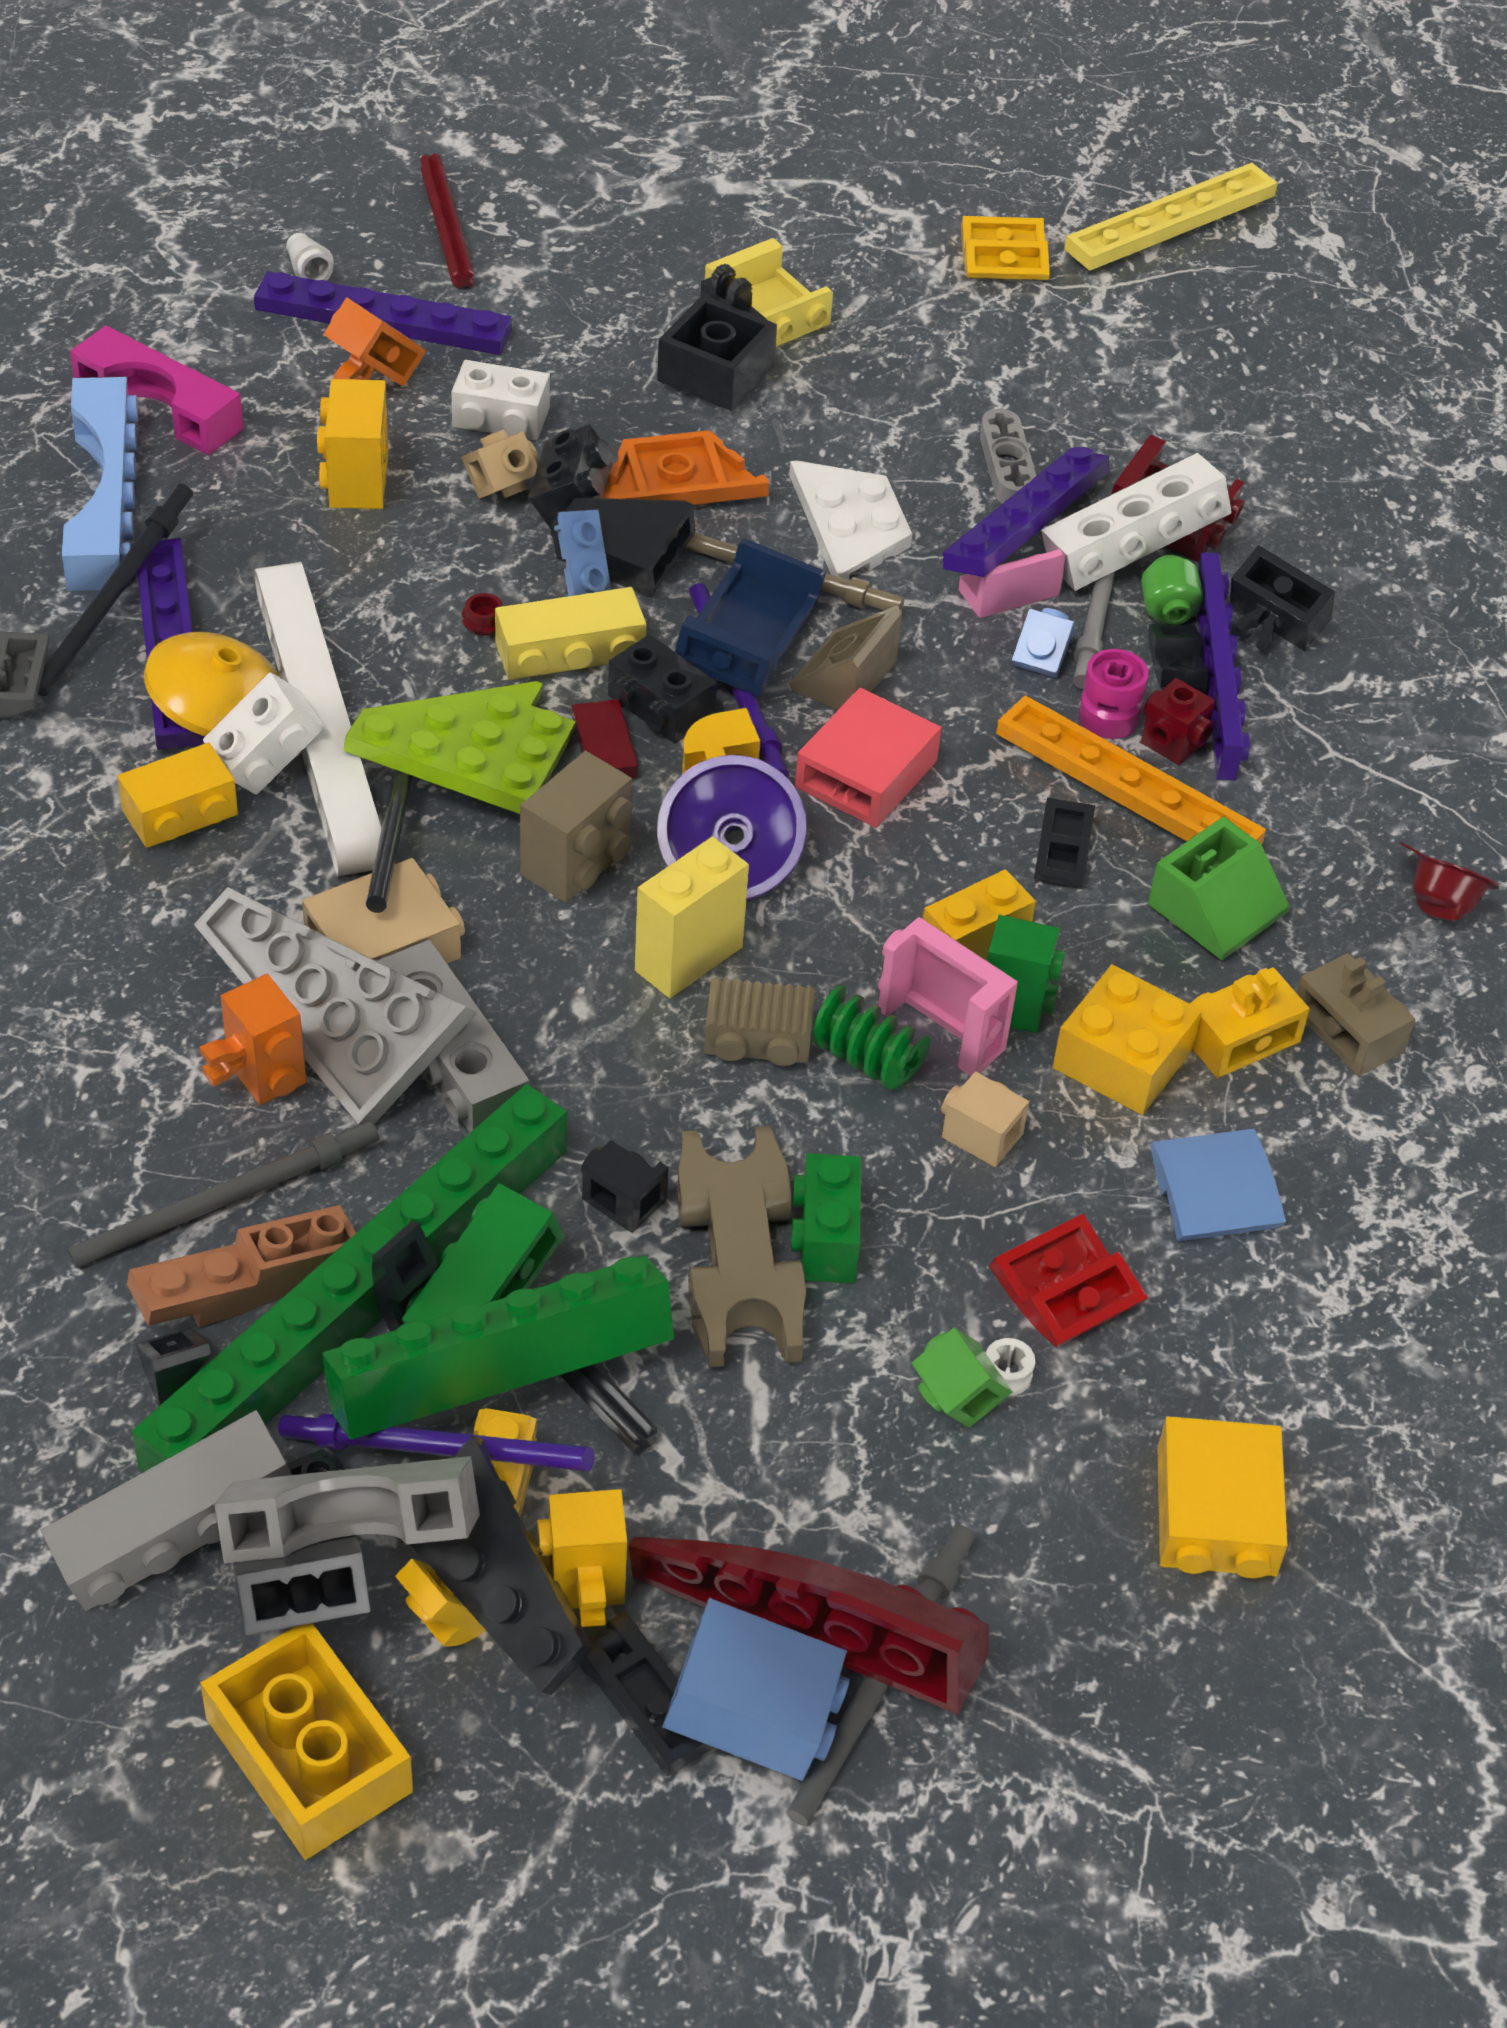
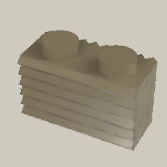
M718 977L711 979L704 1054L717 1055L726 1061L753 1058L769 1060L779 1066H789L794 1063L808 1064L815 989L811 986L804 988L800 984L796 987H793L791 984L783 986L780 983L772 985L769 981L762 984L759 981L752 983L749 980L741 982L739 979L734 981L728 978L720 980Z

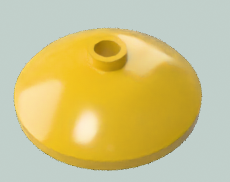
M190 632L163 640L151 651L144 669L145 686L155 705L175 723L205 737L269 672L279 678L281 676L274 666L251 646L232 637L211 632Z

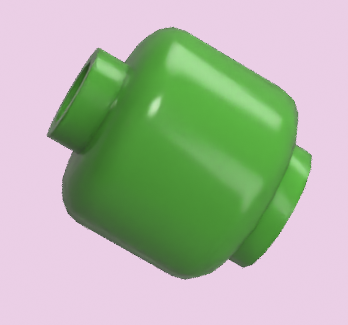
M1166 555L1156 559L1142 574L1141 589L1148 615L1155 621L1172 625L1182 624L1194 617L1202 608L1204 602L1202 583L1196 565L1190 560L1175 555Z

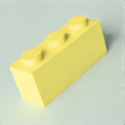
M632 587L495 608V643L508 680L608 665L610 659L646 636V621Z

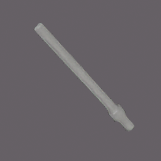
M1115 571L1094 581L1084 633L1077 640L1074 660L1077 665L1073 683L1080 689H1084L1088 661L1094 654L1104 650V643L1101 637Z

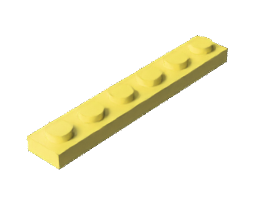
M1249 163L1067 235L1064 250L1091 271L1275 197L1278 182L1255 164Z

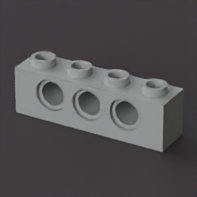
M430 939L377 960V962L477 1012L422 1072L427 1083L431 1086L436 1084L443 1093L445 1107L455 1122L462 1121L466 1129L471 1133L526 1083L530 1086L528 1077Z

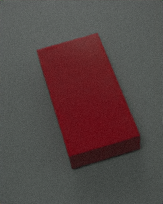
M619 699L573 704L571 717L572 720L576 721L574 728L581 753L586 750L629 777L638 778V764Z

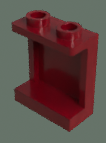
M1150 434L1115 482L1111 495L1169 467L1160 462L1166 441ZM1236 478L1228 490L1231 514L1166 547L1197 562L1200 560L1201 553H1206L1209 547L1216 550L1228 529V525H1225L1226 522L1233 525L1245 504V500L1239 498L1245 482Z

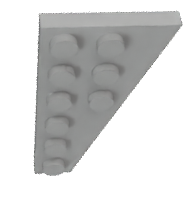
M229 887L224 890L194 924L242 984L267 973L301 1014L304 1059L359 1125L369 1121L375 1124L477 1013Z

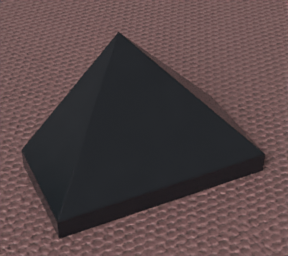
M192 1327L136 1343L141 1363L158 1407L188 1382L211 1355L208 1342Z

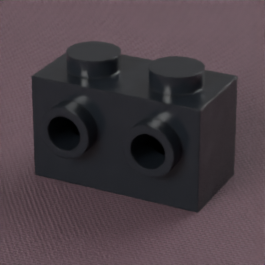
M590 424L576 430H564L554 438L544 442L528 499L550 529L558 513L565 512L574 498H602L613 456L607 442L599 438Z
M651 634L609 660L608 695L613 700L619 699L621 707L628 709L643 720L650 729L659 732L674 744L685 737L687 731L695 722L705 716L715 714L717 682Z

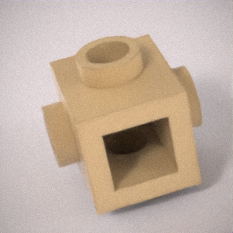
M505 429L480 439L483 448L461 457L478 499L499 490L502 491L504 498L528 489L529 486L526 479L535 476L538 466L537 451L534 445L527 440L524 431L508 437Z

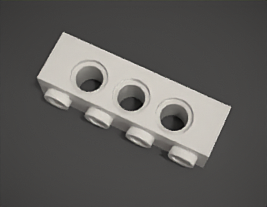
M1196 453L1042 529L1046 553L1060 549L1065 554L1066 559L1062 579L1076 591L1231 514L1226 477L1199 453Z

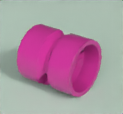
M1122 649L1102 650L1091 657L1087 664L1084 690L1079 709V720L1085 729L1105 739L1125 738L1134 733L1139 725L1142 701L1148 681L1149 669L1144 660L1138 655Z

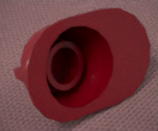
M1401 841L1399 842V844L1417 853L1418 859L1413 881V893L1421 910L1432 917L1452 922L1458 921L1463 915L1474 911L1487 889H1499V885L1481 874L1449 862L1433 859Z

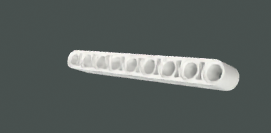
M301 562L254 569L257 597L279 675L284 681L301 690L324 726V729L301 753L336 875L344 876L372 871L382 827L361 757L343 751L345 737L351 728V724Z

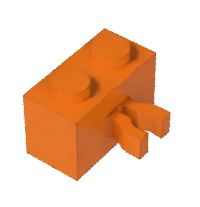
M346 297L341 307L334 313L329 326L323 334L350 353L349 359L339 367L333 379L370 380L372 373L377 370L404 387L427 351L348 297Z
M267 973L220 995L225 1039L214 1040L200 1046V1054L208 1063L202 1066L203 1074L212 1086L215 1087L236 1074L258 1104L262 1105L277 1097L286 1096L297 1087L305 1084L306 1072L301 1014Z

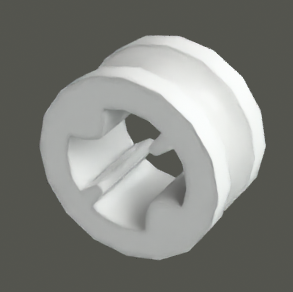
M1002 1338L989 1345L986 1354L1013 1391L1009 1396L1024 1392L1032 1381L1035 1368V1355L1031 1348L1024 1342L1014 1338ZM1007 1361L1008 1367L1006 1371L998 1368L999 1362ZM1012 1362L1019 1366L1018 1372L1010 1373L1009 1366Z

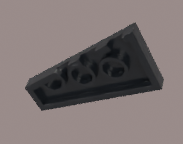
M472 1435L453 1457L471 1456L480 1513L468 1538L410 1545L433 1568L436 1575L538 1690L552 1695L593 1648L559 1583L552 1580L540 1557L543 1552L533 1533L526 1530L514 1507L516 1501L507 1483L500 1480L490 1461L493 1457L485 1441Z

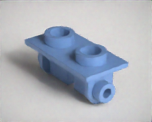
M598 510L559 512L557 517L558 525L554 526L555 532H558L562 559H566L567 568H564L568 591L566 597L611 590Z

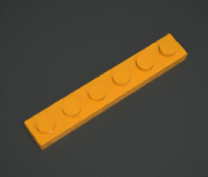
M1026 695L998 720L997 735L1185 841H1189L1223 816L1262 844L1264 841L1266 829Z

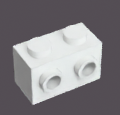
M464 360L451 391L452 427L488 433H496L505 429L508 436L524 431L527 439L538 441L550 408V373Z
M269 672L212 729L203 741L204 743L210 742L235 779V783L257 795L324 729V726L301 690Z

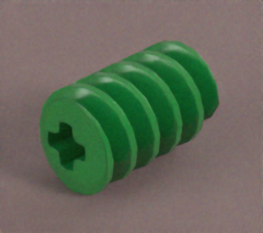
M844 985L836 986L823 1002L816 1017L813 1028V1042L820 1049L830 1048L831 1054L837 1059L843 1060L847 1058L849 1066L853 1069L861 1070L864 1068V1073L868 1078L873 1080L881 1079V1083L886 1089L896 1090L902 1087L916 1074L925 1061L930 1048L929 1036L924 1035L915 1045L912 1044L915 1027L907 1025L898 1035L895 1034L898 1017L889 1015L879 1024L881 1007L872 1005L862 1014L864 997L855 995L845 1004L848 992L847 987Z

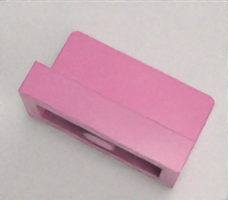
M1058 549L998 565L985 577L965 574L960 576L958 590L979 618L1059 596L1066 556Z

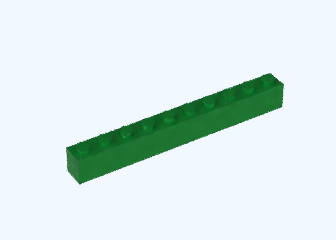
M526 1083L132 1430L138 1469L142 1472L149 1470L257 1410L266 1425L325 1371L322 1352L341 1347L349 1340L362 1338L384 1318L373 1283V1255L406 1225L414 1221L420 1223L439 1264L444 1250L451 1243L457 1242L471 1223V1216L476 1205L483 1198L489 1197L498 1183L520 1194L567 1152V1111Z

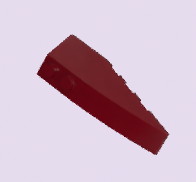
M633 1537L628 1545L632 1577L703 1608H705L708 1599L711 1598L847 1650L843 1667L957 1715L961 1711L989 1656V1624L982 1622L974 1613L964 1608H948L926 1599L919 1591L907 1585L900 1584L894 1586L880 1579L822 1561L757 1547L702 1540Z

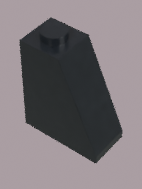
M574 498L565 511L598 510L610 581L623 587H632L635 592L650 598L696 533L693 504L687 501ZM557 515L551 527V537L554 541L556 558L566 562V559H562L558 532H555L554 526L558 525Z

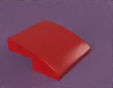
M1084 1213L995 1257L989 1265L1012 1301L1030 1323L1056 1348L1145 1302L1148 1298L1121 1253L1118 1251L1109 1255Z

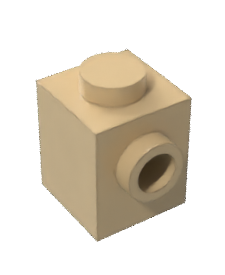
M975 1071L962 1087L954 1086L944 1099L941 1107V1113L945 1115L942 1138L996 1168L1024 1134L1030 1101L1010 1091L1004 1084L992 1081Z

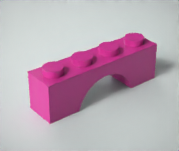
M106 325L70 350L74 378L127 377L129 395L152 398L169 405L172 408L175 438L207 455L213 453L243 429L240 393Z

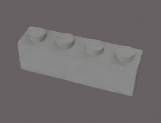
M255 1410L40 1529L69 1589L86 1612L96 1605H104L116 1600L124 1593L125 1589L152 1574L168 1571L178 1563L180 1558L201 1546L219 1542L220 1536L214 1504L233 1481L290 1476L292 1473L259 1413Z

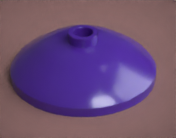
M725 755L710 758L696 764L673 783L661 804L657 821V836L660 851L667 867L710 837L716 838L749 864L746 901L773 891L794 871L805 848L807 820L800 795L791 781L782 772L756 758L742 755ZM738 830L744 834L743 840L738 844H729L726 841V837L731 831Z

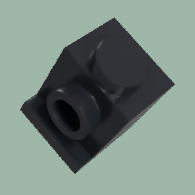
M610 1140L603 1148L596 1147L582 1164V1199L633 1233L667 1200L669 1167L659 1162L653 1168L640 1154L634 1151H627Z

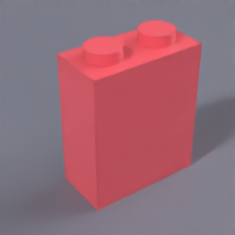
M860 687L798 752L795 787L877 828L937 762L942 727Z

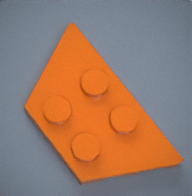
M710 430L623 439L618 451L617 461L613 463L608 474V485L605 492H603L602 498L687 501L693 505H703L714 502L768 497L769 480L763 474L755 477L745 469V459L734 450L726 448L723 441Z

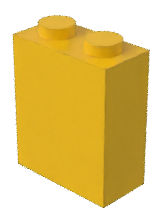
M1166 1416L1157 1447L1160 1567L1178 1568L1185 1573L1191 1574L1215 1571L1237 1573L1242 1577L1250 1579L1262 1578L1264 1576L1277 1577L1288 1546L1281 1426Z

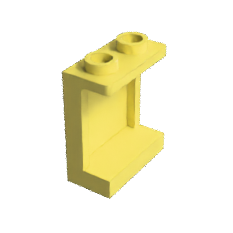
M771 238L706 264L705 279L712 277L713 270L724 263L730 265L736 271V279L740 277L747 279L753 288L751 290L752 307L768 321L777 324V347L831 323L833 291L827 286L813 292L807 290L782 268L783 246L774 238Z

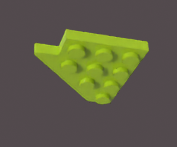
M534 681L365 708L346 734L343 751L520 814V805L548 782L572 738L576 721L560 716L554 711L535 707L540 699L543 683Z

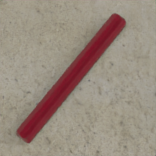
M436 153L431 156L424 154L420 159L422 165L420 169L452 285L458 289L463 286L470 288L474 284V270L442 158Z

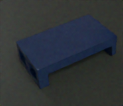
M742 539L738 544L731 568L698 616L688 615L683 622L675 652L709 677L760 697L815 611L826 576L825 571L748 539Z

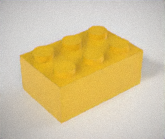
M313 1623L292 1627L200 1682L206 1720L304 1860L309 1859L413 1793L411 1756Z

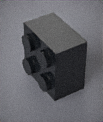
M702 295L659 338L657 381L732 411L773 368L777 324Z

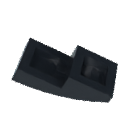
M1149 624L1148 635L1151 657L1160 687H1166L1175 678H1178L1193 688H1207L1209 670L1201 658L1202 637L1195 625Z
M1047 797L1034 879L1083 887L1095 805Z
M414 1221L406 1225L372 1257L374 1288L380 1309L390 1332L397 1330L404 1324L402 1318L406 1314V1307L411 1296L419 1288L426 1286L431 1279V1274L439 1267L420 1223Z

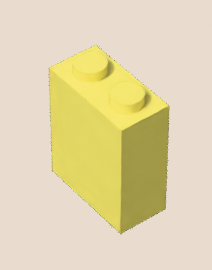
M712 836L638 887L635 971L669 999L743 947L749 864Z

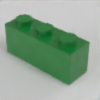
M498 1183L491 1195L483 1198L476 1205L471 1216V1223L458 1241L451 1243L444 1250L439 1260V1267L426 1286L419 1288L411 1296L406 1307V1314L402 1318L404 1324L414 1321L425 1322L452 1314L454 1310L462 1306L482 1305L505 1298L515 1290L529 1289L565 1237L554 1213Z

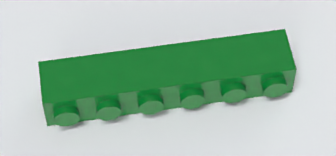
M646 1256L626 1257L616 1261L612 1266L588 1273H572L564 1276L558 1282L535 1289L515 1290L505 1298L482 1305L462 1306L454 1310L452 1314L425 1322H408L401 1325L395 1331L372 1338L349 1340L341 1347L322 1352L331 1413L348 1438L352 1440L673 1340L669 1281Z

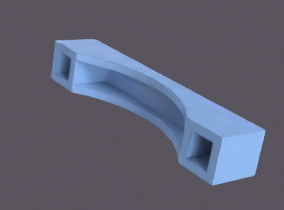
M127 377L72 378L71 412L75 440L92 455L100 465L103 473L101 482L90 501L76 516L64 524L62 561L67 591L101 590L132 547L131 542L126 543V540L134 539L132 512H127V510L135 509L134 483L128 482V480H136L135 453L129 451H137L136 424L130 422H138L137 395H129Z

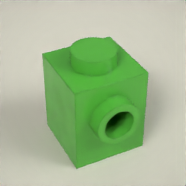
M955 1327L949 1332L941 1333L931 1339L925 1346L924 1352L911 1363L923 1380L918 1385V1389L926 1401L936 1411L940 1412L943 1409L946 1415L969 1428L1013 1392L980 1344Z

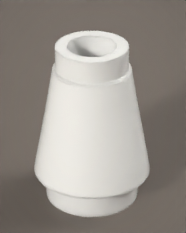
M293 234L288 239L286 248L295 276L327 281L332 274L334 265L331 252L306 234Z

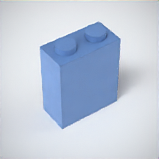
M709 1598L692 1637L662 1727L803 1781L813 1759L824 1762L831 1747L837 1726L828 1723L827 1719L829 1712L835 1714L839 1712L848 1689L850 1679L840 1675L847 1650Z

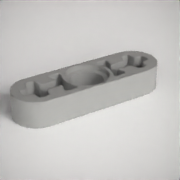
M992 409L987 411L982 417L980 441L995 496L1003 504L1035 478L1036 472L1018 415L1006 409ZM1000 430L1006 437H1000ZM1010 455L1018 458V460L1009 461L998 456ZM1016 478L1017 486H1015L1014 482L1010 481V479Z

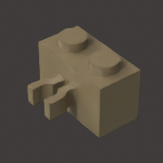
M1346 953L1301 976L1297 994L1310 1008L1306 1024L1359 1077L1405 1052L1416 1019L1410 1014L1403 1003L1397 1001L1385 989L1386 981L1381 976L1375 978L1366 969L1367 962L1361 956L1354 959L1349 953Z

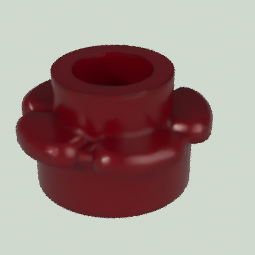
M478 593L469 597L461 613L464 618L462 621L464 627L481 636L495 633V608L503 607L502 601L490 593Z

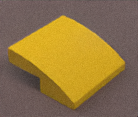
M962 217V251L967 278L1049 280L1048 241H1045L1044 218Z

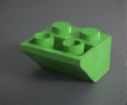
M1224 816L1157 862L1148 901L1151 907L1220 960L1227 958L1287 914L1290 907L1261 843Z

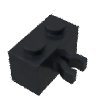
M1258 545L1231 578L1230 603H1232L1233 608L1245 614L1235 625V635L1243 638L1249 629L1257 628L1261 624L1263 625V633L1257 638L1256 648L1264 652L1270 645L1274 632L1306 651L1332 619L1335 591Z

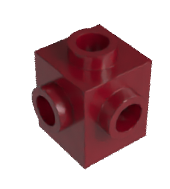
M1175 678L1162 691L1155 690L1147 699L1143 708V715L1146 718L1140 743L1173 763L1181 765L1210 737L1214 728V722L1211 721L1215 700Z

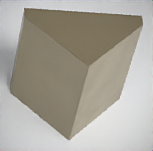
M896 605L833 630L789 683L793 691L836 710H839L860 687L872 693L897 662L902 612Z

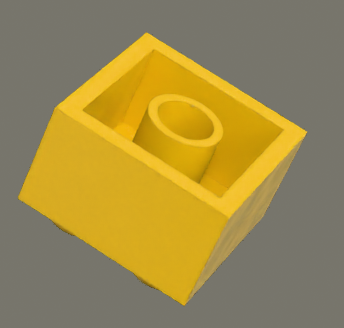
M331 379L329 397H321L320 404L321 425L326 426H318L317 451L318 454H323V460H326V462H320V489H328L329 508L384 509L388 463L385 380Z
M1111 964L1060 1027L1052 1068L1143 1116L1193 1051L1203 1010Z

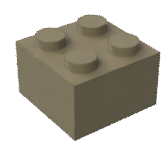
M585 750L520 805V875L565 903L569 902L581 890L589 889L597 880L598 875L613 862L621 861L631 847L632 778Z

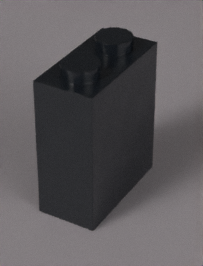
M356 1535L318 1542L301 1548L283 1558L233 1563L246 1636L371 1612L362 1551Z

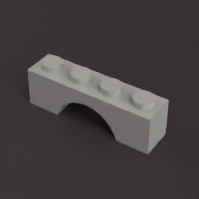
M471 1456L233 1481L214 1504L224 1564L283 1558L301 1548L318 1542L353 1535H390L402 1539L406 1545L468 1538L480 1515Z

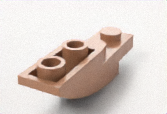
M337 1205L238 1229L235 1244L129 1269L127 1286L148 1326L192 1315L198 1327L235 1317L283 1298L355 1235L356 1232L342 1207Z

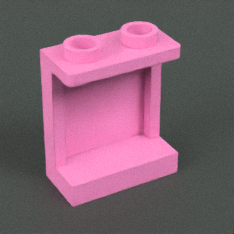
M920 917L903 931L899 929L893 932L882 950L884 965L883 973L878 983V989L880 990L878 1006L881 1007V1014L888 1017L901 1004H909L962 1040L958 1063L959 1069L970 1076L975 1071L981 1073L1006 1050L1018 981Z

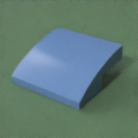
M1255 1129L1155 1141L1150 1144L1161 1196L1167 1195L1177 1242L1281 1228L1286 1223L1274 1175Z

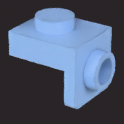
M1044 608L1042 612L1029 609L1012 658L1013 666L1057 678L1068 645L1073 643L1076 635L1074 621L1068 620L1069 617L1065 613L1055 609Z

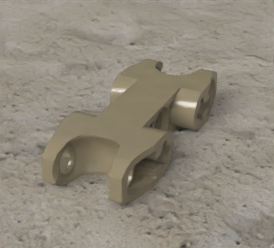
M755 1127L754 1151L747 1158L736 1162L718 1161L707 1154L697 1130L681 1131V1158L678 1166V1188L676 1193L680 1227L707 1226L712 1266L689 1267L688 1270L692 1328L699 1340L708 1367L725 1366L726 1339L735 1330L746 1327L764 1329L773 1335L785 1362L801 1361L803 1351V1311L807 1292L801 1260L774 1262L768 1222L790 1221L791 1189L787 1161L778 1146L771 1127Z

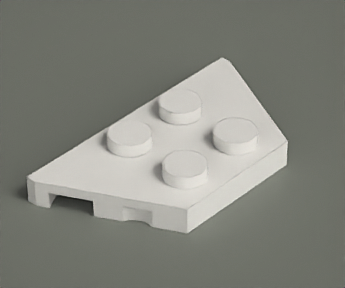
M797 460L790 461L789 476L831 575L849 580L850 574L864 566L870 571L882 564L883 560L887 557L896 556L911 547L912 532L887 476Z

